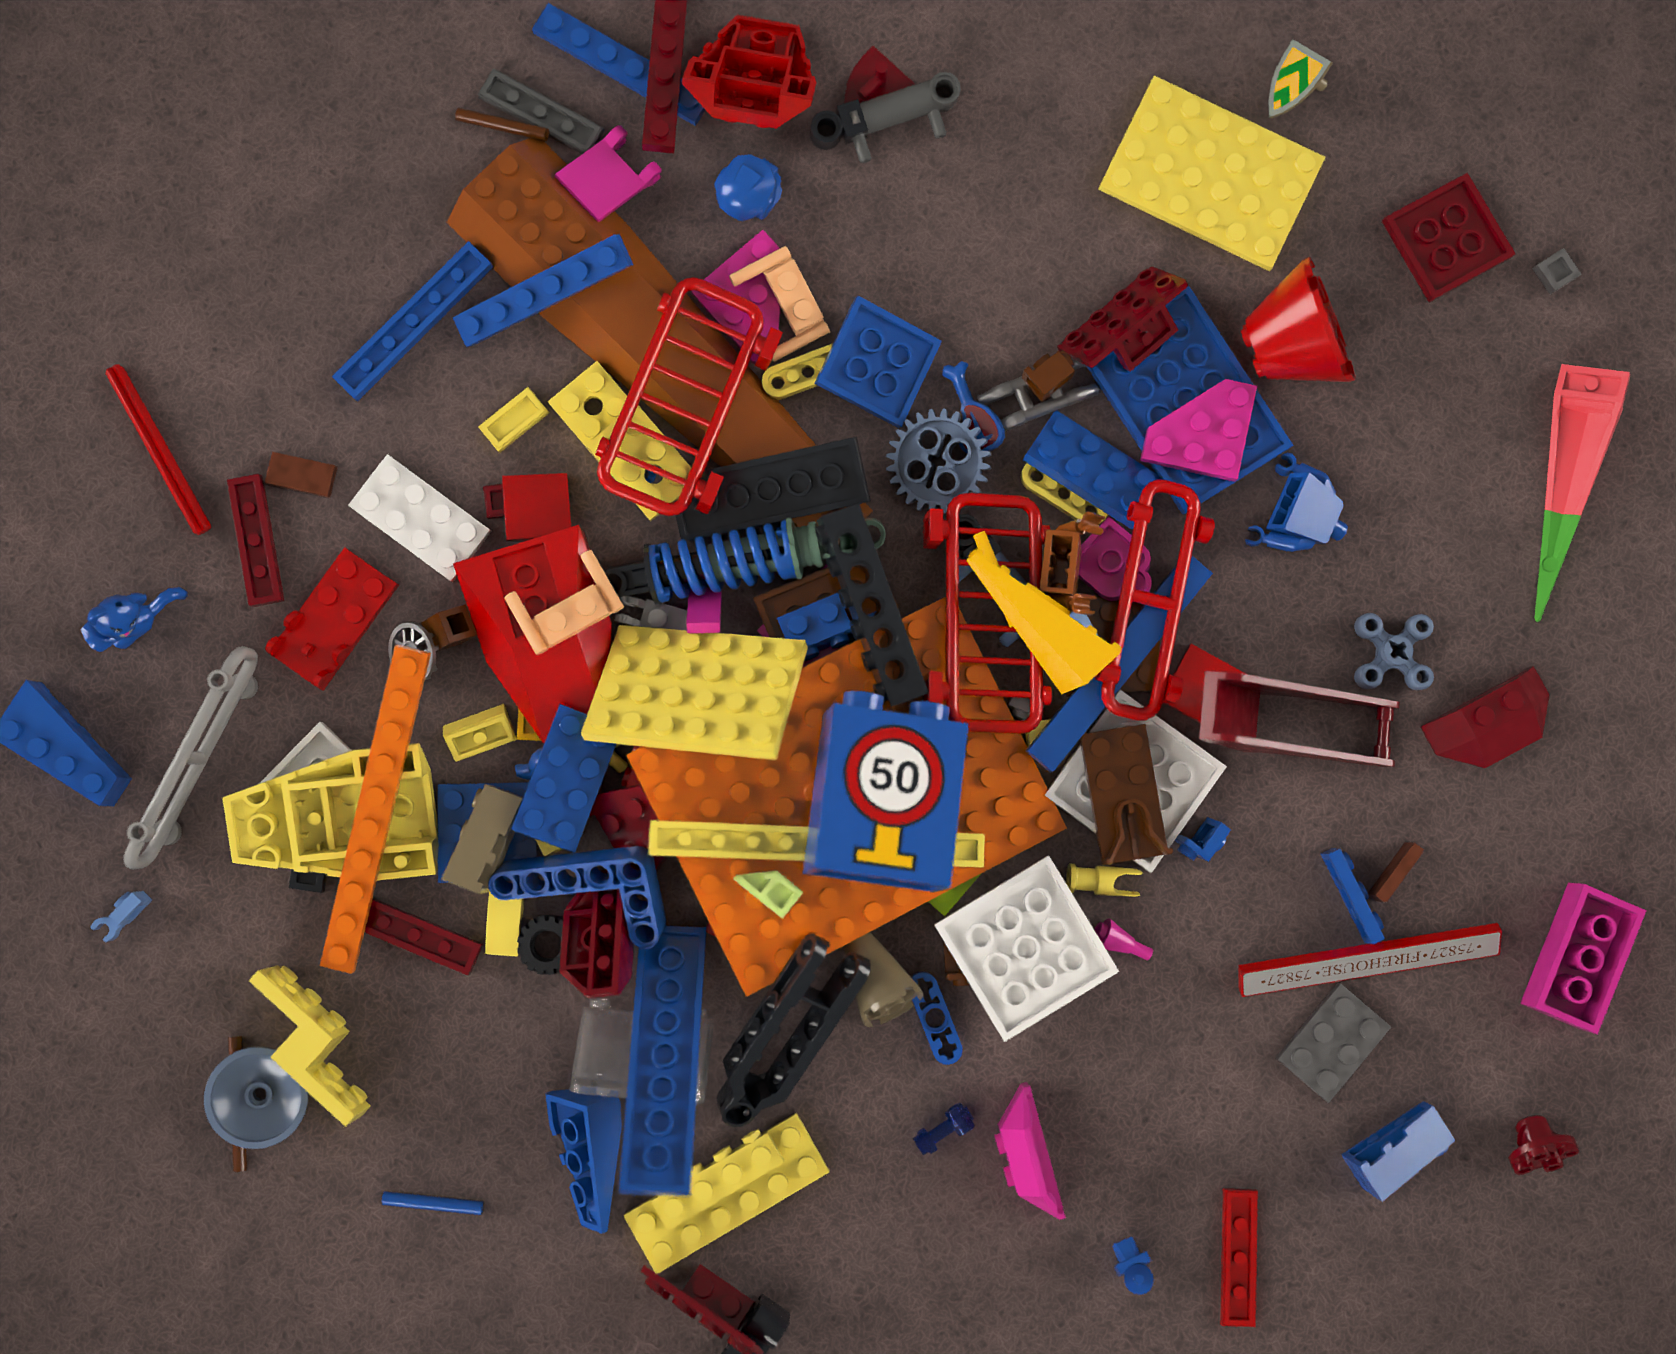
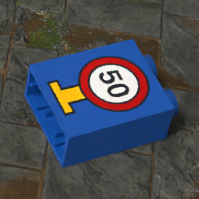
M863 691L844 692L843 704L834 703L822 717L803 874L928 892H938L950 888L968 724L948 721L950 708L943 704L924 701L911 702L909 704V713L903 714L884 711V697L881 695Z

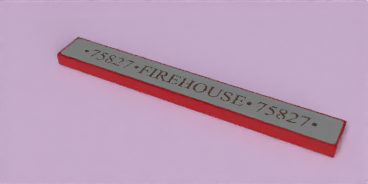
M1498 923L1382 941L1375 944H1364L1238 965L1239 992L1242 997L1497 956L1500 955L1502 929Z

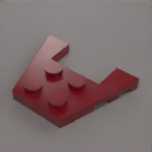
M641 784L598 793L588 819L594 815L596 816L614 848L641 846L649 850L650 820L658 821ZM652 855L656 871L661 868L669 856ZM629 862L633 869L641 871L638 864Z

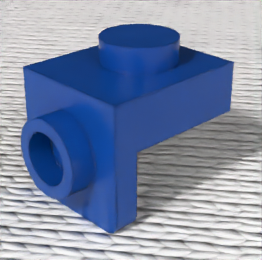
M1207 817L1191 840L1180 834L1176 837L1175 841L1180 844L1177 850L1193 861L1198 857L1209 862L1215 852L1224 846L1226 837L1231 829L1222 822Z

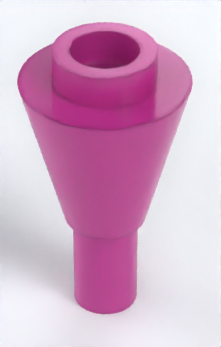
M1110 918L1096 925L1094 931L1106 950L1131 953L1147 961L1151 958L1152 948L1135 941L1131 935Z

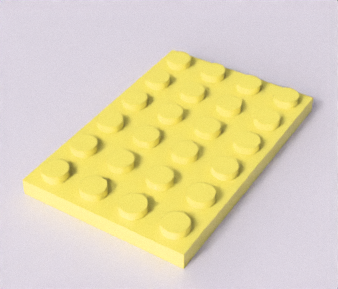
M1153 76L1098 190L1270 271L1325 157L1161 78Z
M619 625L581 735L585 741L776 760L807 653L806 641L724 633L689 634L687 630Z

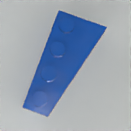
M25 680L0 718V743L98 806H115L132 778L104 748H101L91 737V734L73 718L61 702H58L42 682Z

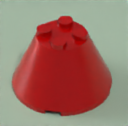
M1311 257L1303 259L1245 319L1246 324L1243 325L1241 334L1246 347L1253 346L1255 359L1252 361L1259 378L1266 376L1267 379L1327 382H1351L1356 380L1351 359H1348L1345 350L1346 343L1320 276L1313 275L1312 268H1315V264Z

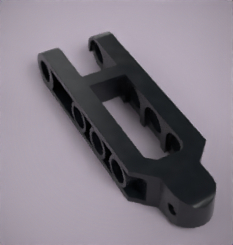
M809 933L804 937L722 1060L727 1080L716 1098L725 1124L731 1127L745 1126L753 1121L762 1109L786 1101L865 984L871 970V963L868 958L855 952L848 953L842 959L822 991L810 985L817 976L816 970L822 963L827 947L829 948L830 944L827 939L813 933ZM800 1000L812 1004L769 1070L760 1075L749 1072L756 1060L760 1061L762 1058V1051L774 1033L778 1034L781 1030L780 1024L792 1006L796 1007Z

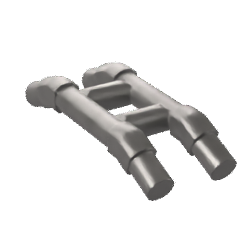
M1072 359L1075 364L1073 366L1074 370L1086 366ZM1021 376L1001 383L977 396L979 403L987 406L1015 393L1021 410L1000 420L1006 432L1068 405L1070 406L1097 396L1099 388L1096 384H1090L1069 390L1064 394L1062 389L1059 388L1051 395V399L1033 405L1026 389L1029 386Z

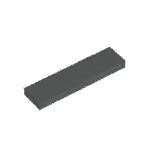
M494 68L478 93V97L481 100L527 124L548 128L550 137L581 154L596 145L604 132L602 126Z

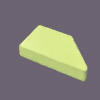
M777 870L739 874L733 878L782 919L803 893L801 889Z

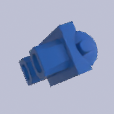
M1132 1236L1113 1244L1112 1248L1119 1261L1114 1267L1118 1278L1124 1275L1125 1286L1133 1294H1146L1151 1290L1154 1282L1153 1273L1146 1267L1151 1262L1147 1251L1140 1254Z

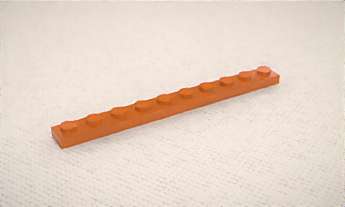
M399 644L394 648L320 961V966L350 974H353L356 970L431 656L429 652Z

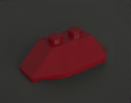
M1534 666L1427 722L1420 726L1435 755L1480 768H1487L1543 738L1549 693Z
M600 870L604 874H609L608 870ZM610 889L576 893L564 909L559 972L586 998L618 996L632 977L634 944L629 937L620 890Z

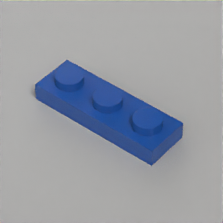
M1331 848L1321 853L1364 943L1375 944L1384 940L1385 938L1381 932L1384 929L1383 923L1379 915L1375 911H1371L1366 901L1369 899L1368 892L1360 881H1356L1351 871L1354 869V865L1349 855L1345 851L1342 852L1340 848Z

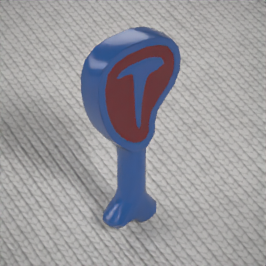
M961 361L954 367L951 365L944 366L942 375L954 384L962 405L963 421L970 418L972 422L969 430L979 427L981 432L976 438H986L988 441L987 444L981 447V450L991 452L998 448L1005 439V429L999 417L989 407L973 399L965 380V371L968 363ZM959 444L963 452L968 453L967 446Z

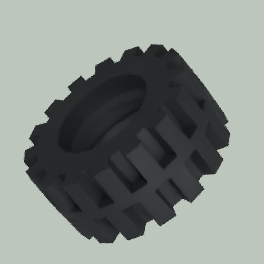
M542 915L532 919L522 928L517 940L519 943L517 952L521 956V962L528 966L527 969L530 971H535L540 975H552L559 972L561 951L554 958H543L535 949V940L541 932L548 930L558 934L562 942L563 917Z

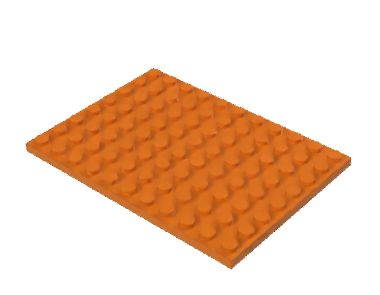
M946 597L901 619L922 676H925L929 671L943 672V682H946ZM959 608V623L967 624ZM882 630L875 631L873 635L874 643L880 648H885L888 643L887 634ZM959 630V656L983 657L971 631ZM859 639L802 667L776 760L644 746L626 754L658 821L809 827L823 714L834 703L843 704L844 692L863 691L874 693L873 684H876L872 671L868 672L863 664L861 653L865 651L861 640ZM889 661L885 666L886 675L890 679L895 680L900 673L899 666L895 662ZM959 663V689L999 690L987 664ZM923 695L893 707L885 708L883 703V710L908 714L909 704L911 702L923 701ZM959 695V712L965 718L1014 720L1003 697ZM967 733L957 833L985 834L984 867L953 866L950 888L938 892H928L803 874L804 861L676 856L745 996L747 997L774 983L801 941L809 933L816 934L829 941L830 947H827L825 954L827 955L1067 829L1056 804L1045 796L1048 788L1033 757L1026 752L1028 747L1022 735L1011 733ZM777 870L801 889L803 893L782 919L733 879L735 875Z

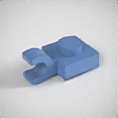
M144 891L127 892L115 902L114 906L116 909L108 917L96 919L92 923L91 929L99 930L104 924L108 925L109 933L103 938V941H113L119 936L122 928L126 924H130L152 899Z

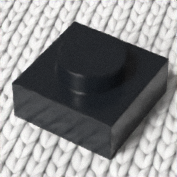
M291 869L288 888L323 893L325 892L327 874L310 871L308 873L296 872L294 869Z

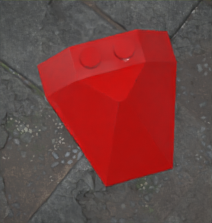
M736 15L718 32V39L715 42H708L704 45L703 53L699 57L693 56L688 61L682 78L684 87L712 118L723 119L729 123L752 124L760 128L770 127L777 129L812 105L816 89V79L811 73L810 59H807L805 54L806 46L799 25Z

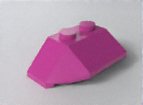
M1024 1082L1019 1085L998 1123L1000 1133L994 1135L999 1155L1005 1153L1009 1166L1003 1167L1008 1187L1014 1186L1018 1196L1061 1220L1066 1218L1032 1090L1028 1082Z

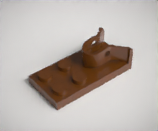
M1146 724L1083 734L1080 738L1102 865L1173 854V848L1167 846Z

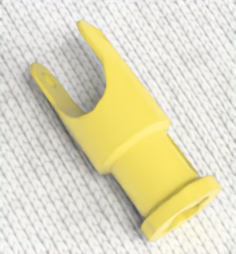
M1069 863L1066 885L1071 893L1075 890L1093 891L1095 895L1137 897L1140 896L1139 892L1117 890L1114 888V883L1119 876L1125 874L1142 875L1143 872L1134 868L1096 865L1095 868H1082Z

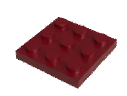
M1468 172L1386 216L1381 221L1429 303L1516 255Z

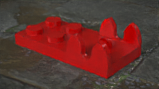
M344 547L299 611H292L284 618L283 625L286 627L284 632L280 636H274L268 640L265 651L315 687L324 691L396 591L399 584Z

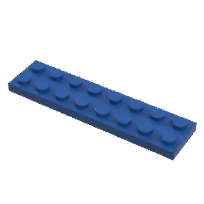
M642 925L645 930L654 932L650 926ZM666 926L656 945L649 949H638L619 1184L620 1194L691 1196L706 927Z

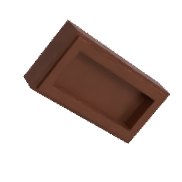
M272 452L264 483L330 498L338 467Z
M1405 842L1369 890L1368 895L1377 902H1387L1423 854L1424 849L1416 843Z

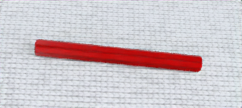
M119 364L113 365L106 370V376L191 530L197 535L211 529L209 520L126 370Z

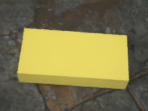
M527 387L479 425L478 428L500 453L548 415L549 411L530 388Z

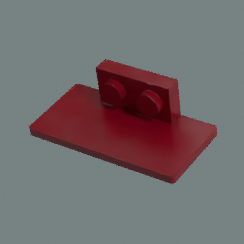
M1155 267L1143 270L1138 274L1137 279L1125 289L1118 291L1113 296V299L1102 309L1092 313L1088 321L1077 330L1070 332L1057 348L1060 352L1064 350L1072 359L1090 368L1096 366L1108 354L1114 351L1122 367L1131 372L1178 331L1166 305L1188 287L1186 279Z
M699 1264L682 1291L645 1265L640 1271L647 1277L644 1284L665 1300L673 1296L674 1299L671 1303L693 1320L697 1315H700L701 1319L699 1322L720 1339H722L724 1334L728 1335L729 1339L727 1342L741 1354L764 1353L755 1342L739 1332V1329L756 1305L752 1299L701 1264Z

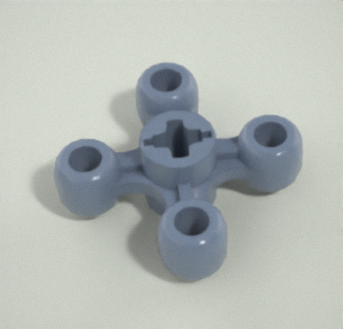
M1366 613L1359 616L1354 624L1355 633L1360 638L1373 642L1376 647V657L1372 662L1363 664L1356 669L1354 674L1356 684L1366 690L1376 688L1381 684L1385 671L1394 668L1403 673L1406 685L1412 690L1419 691L1430 687L1434 680L1433 671L1428 666L1415 662L1412 656L1414 643L1418 640L1426 639L1433 632L1434 625L1431 618L1424 614L1413 615L1405 622L1402 633L1391 635L1384 630L1383 622L1378 615ZM1366 621L1371 624V631L1367 630L1365 626ZM1417 623L1421 625V632L1416 628ZM1392 646L1398 648L1395 653L1397 657L1394 658L1390 655L1393 651ZM1367 671L1371 674V681L1366 679ZM1417 673L1422 677L1421 682L1416 678Z

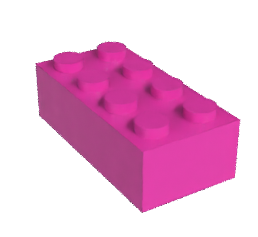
M1568 883L1520 1004L1577 1029L1598 1035L1646 910L1586 884Z

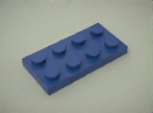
M1057 410L1053 412L1023 458V461L1131 530L1134 527V522L1127 520V510L1132 501L1139 502L1140 494L1149 482L1157 479L1162 480L1158 474Z
M560 704L511 830L575 853L616 744L585 741L581 731L587 714Z

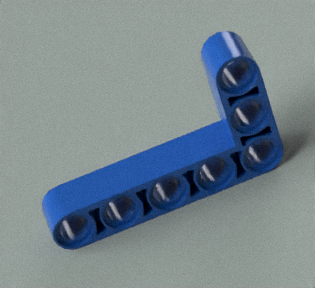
M641 846L507 860L500 865L488 882L490 893L500 900L619 889L629 937L632 943L641 949H649L656 945L666 927V916L654 858L652 855H648V849ZM629 862L638 864L641 871L633 869ZM597 866L605 867L609 874L602 873ZM566 869L572 870L577 877L570 876ZM534 872L541 874L544 880L538 879ZM503 876L510 878L513 884L508 883ZM636 894L644 895L647 901L640 900ZM642 925L650 926L654 932L645 930Z

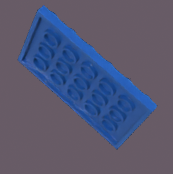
M1189 285L1166 305L1178 331L1131 372L1122 367L1114 351L1093 368L1087 366L1141 451L1146 431L1151 425L1221 381L1229 379L1254 385ZM1256 390L1238 480L1235 482L1293 446L1258 390ZM1149 463L1162 480L1180 483L1192 488L1198 495L1200 504L1235 483ZM1170 495L1182 515L1186 514V501L1180 497Z

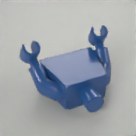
M1291 453L1283 454L1281 459L1287 461L1290 467L1286 468L1280 464L1275 466L1276 472L1281 476H1288V479L1266 527L1271 532L1266 534L1261 527L1251 526L1248 530L1258 532L1260 539L1258 541L1245 539L1246 544L1255 547L1261 543H1267V547L1294 552L1309 550L1315 544H1326L1330 537L1336 541L1341 540L1345 536L1348 526L1338 519L1344 505L1343 501L1336 496V491L1329 476L1325 472L1307 464H1296V458Z

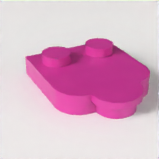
M1108 516L1099 526L1104 529L1103 533L1099 536L1091 534L1081 545L1079 578L1103 599L1116 601L1120 597L1132 535ZM1144 545L1135 589L1150 592L1152 580L1147 571L1150 568L1151 556Z

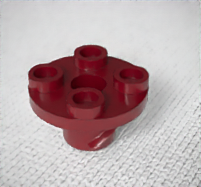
M1531 1115L1521 1119L1516 1124L1518 1148L1509 1155L1508 1159L1516 1175L1527 1174L1534 1169L1542 1167L1545 1172H1552L1564 1166L1562 1160L1575 1156L1580 1151L1573 1136L1558 1135L1556 1132L1551 1131L1548 1121L1544 1116Z

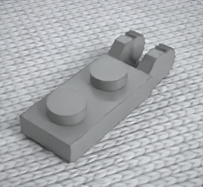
M631 596L620 598L624 605L635 606L644 610L641 620L625 614H616L615 622L628 626L687 630V610L663 603L655 605L654 601L649 599L644 601Z

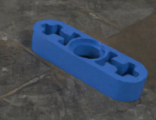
M925 971L917 972L911 978L917 984V979L923 978L925 982L931 981L932 986L928 988L930 998L933 999L935 996L939 998V1002L928 1003L922 1009L919 1007V1002H925L924 997L921 1000L917 996L912 999L927 1040L938 1062L945 1065L953 1064L962 1055V1044L939 985L932 974ZM932 1008H938L944 1013V1021L938 1027L929 1026L925 1020L926 1013ZM948 1027H950L951 1033H945L946 1039L949 1044H956V1048L952 1050L953 1056L949 1058L944 1053H938V1050L942 1048L939 1036L934 1040L931 1037L932 1033H941Z

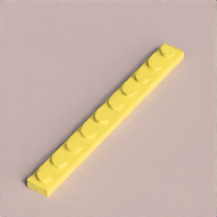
M650 820L648 855L804 861L809 827ZM956 833L953 866L984 867L985 834Z

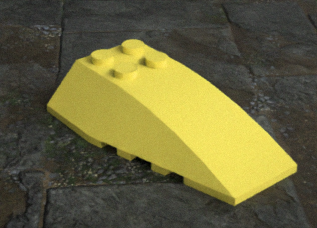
M420 743L409 744L377 881L437 874L439 849L438 819L431 769ZM371 748L351 750L224 796L223 805L232 863L274 869L279 867L294 869L296 872L308 873L310 871L325 873L327 876L341 877Z

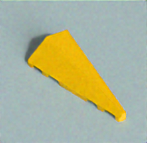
M980 548L969 554L966 561L1061 694L1086 685L1120 654L1122 648L1119 644L1114 642L1110 645L1097 636V629L1091 625L1086 628L1071 618L1070 611L1029 582L1024 585L1010 575L1009 568L1004 565L1000 568L982 556L983 551Z

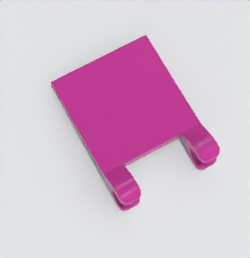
M620 125L613 128L603 140L555 174V178L597 222L606 218L643 189L654 185L660 179L662 171L656 162H651L637 175L615 152V150H618L626 143L625 137L628 134Z

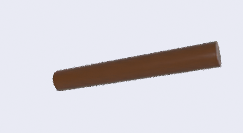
M462 108L456 110V121L542 141H547L549 137L548 128Z

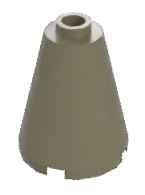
M871 932L843 946L845 956L850 952H855L868 958L871 963L869 977L856 996L864 1026L873 1027L871 1021L879 1019L881 1024L889 1022L914 1007L911 1001L916 996L919 1000L923 998V992L918 984Z

